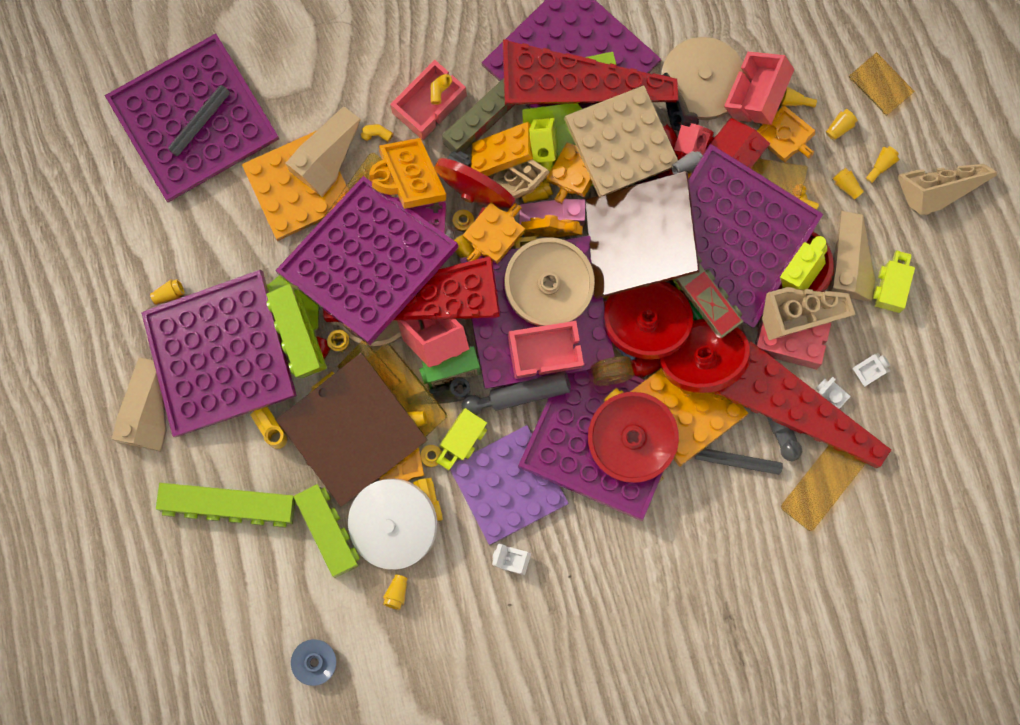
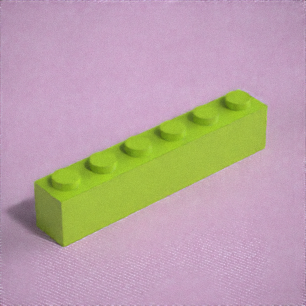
M159 483L156 510L162 512V516L175 517L176 513L184 514V518L197 519L198 515L206 516V520L220 521L221 517L229 518L228 522L242 523V520H251L253 525L264 526V522H273L274 527L286 528L287 524H293L296 501L293 495Z

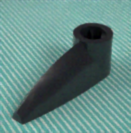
M667 72L663 74L664 76L670 77V75ZM678 89V101L665 102L670 125L676 131H680L681 125L690 127L691 123L699 125L697 114L689 112L685 100Z
M456 378L451 383L436 386L408 397L409 404H441L463 401L470 395V385L466 379ZM458 385H462L463 388H467L463 390L462 394H459L458 391H454L458 388Z

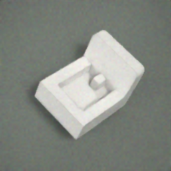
M498 544L497 549L493 553L492 565L506 571L525 575L531 553Z

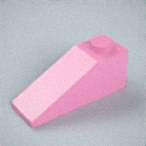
M564 199L562 204L557 203L555 200L520 204L522 208L519 217L520 225L521 222L530 221L532 217L543 219L545 215L558 216V220L578 221L580 226L584 228L585 199Z

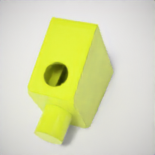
M555 118L533 119L529 129L533 160L537 163L540 162V165L550 172L553 167V161L557 157Z

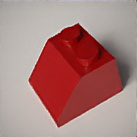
M733 118L727 121L710 142V144L750 169L770 145L754 128Z

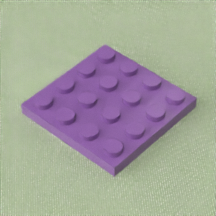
M527 425L472 453L469 459L458 460L450 468L489 546L569 504L559 485L518 468L532 436Z

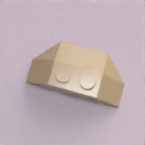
M530 160L487 177L500 184L515 199L532 193L548 176L549 171L534 160Z

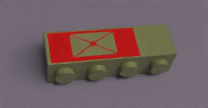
M504 78L442 134L443 144L451 152H465L473 142H476L515 106L505 105Z
M698 256L700 272L674 280L717 337L723 338L743 322L740 318L742 313L736 305L731 306L727 300L729 298L728 294L722 287L718 288L713 282L716 280L708 269H703L700 265L702 260Z

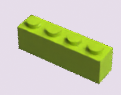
M288 284L267 293V307L273 313L276 320L274 321L276 331L281 334L283 340L281 342L282 349L285 354H288L291 373L295 377L306 378L327 369L298 286Z
M316 484L294 495L293 497L332 577L337 578L358 567L357 560L360 557L355 547L350 548L347 542L350 537L345 527L340 528L337 522L340 520V516L335 507H330L328 500L331 498L326 488L321 489Z

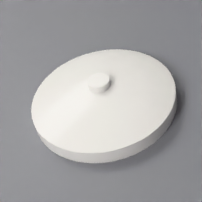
M384 479L370 484L357 495L349 511L348 530L355 549L366 561L383 569H402L418 562L431 549L437 533V516L431 500L418 486L402 479Z

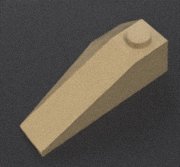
M343 106L286 162L289 172L323 197L337 180L338 172L342 162L344 163L350 143H352L361 119Z
M985 164L958 166L957 170L937 168V172L925 173L924 169L898 175V180L909 207L921 215H929L931 212L943 209L997 176V171Z
M841 211L833 259L834 272L829 285V291L849 293L852 299L872 302L875 277L864 217L862 214Z
M786 287L767 293L762 321L768 340H773L853 316L855 311L849 293L818 292L810 289L799 290Z
M138 358L116 419L112 440L121 444L161 452L166 433L165 409L153 360Z

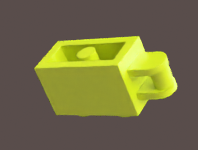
M818 236L814 238L810 245L805 242L780 276L782 288L791 287L805 290L810 287L826 264L824 255L827 252V245L824 237Z
M896 250L893 260H889L885 266H881L878 278L881 279L880 286H876L873 294V299H876L875 307L901 313L905 309L915 267L909 266L911 254ZM898 260L904 261V264L898 263Z
M464 408L440 443L439 447L443 451L436 460V463L449 471L456 459L461 461L464 458L469 459L475 450L473 444L477 439L481 440L487 432V429L484 428L487 422ZM446 452L453 456L451 461L444 457Z

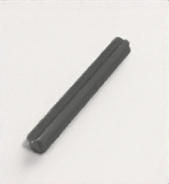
M220 85L168 147L172 154L178 156L228 97L230 92L227 88Z
M706 448L694 456L696 460L777 475L781 474L783 463Z

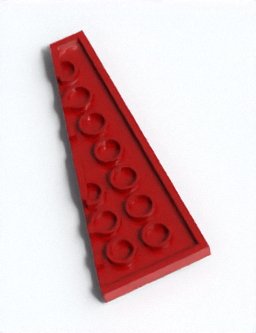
M503 39L505 105L600 103L641 86H645L651 102L678 101L677 78L655 73H645L633 68L619 67L612 63L606 64L595 59L569 53L563 54L550 51L547 48H537L529 46V44H520Z
M488 256L439 269L394 320L500 317L492 258ZM323 309V317L326 322H339Z
M752 341L749 342L750 363L743 376L731 386L713 392L717 396L721 395L732 400L731 402L734 404H740L751 409L756 414L765 415L771 418L772 421L793 431L813 437L815 441L824 442L837 451L848 453L854 456L855 459L874 468L881 467L891 452L888 446Z

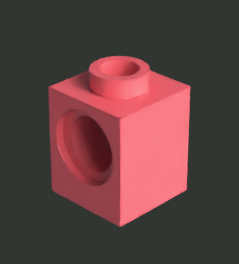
M692 123L690 127L681 125L674 150L682 151L686 155L691 151H698L703 155L710 134L702 131L703 126Z

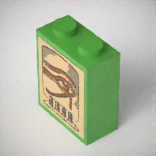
M474 346L469 347V350L462 352L461 355L451 357L437 366L428 367L422 361L423 367L419 368L423 383L429 384V388L451 383L456 378L466 379L480 375V366Z

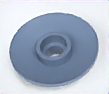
M317 639L304 641L296 647L292 654L291 670L296 679L301 683L310 686L321 685L328 681L335 672L337 663L335 652L324 641ZM313 658H316L319 661V664L316 667H313L311 665V660Z

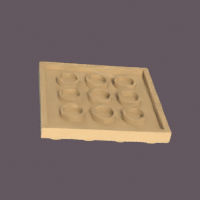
M645 86L566 115L564 118L599 198L668 171L672 168V164L678 161Z

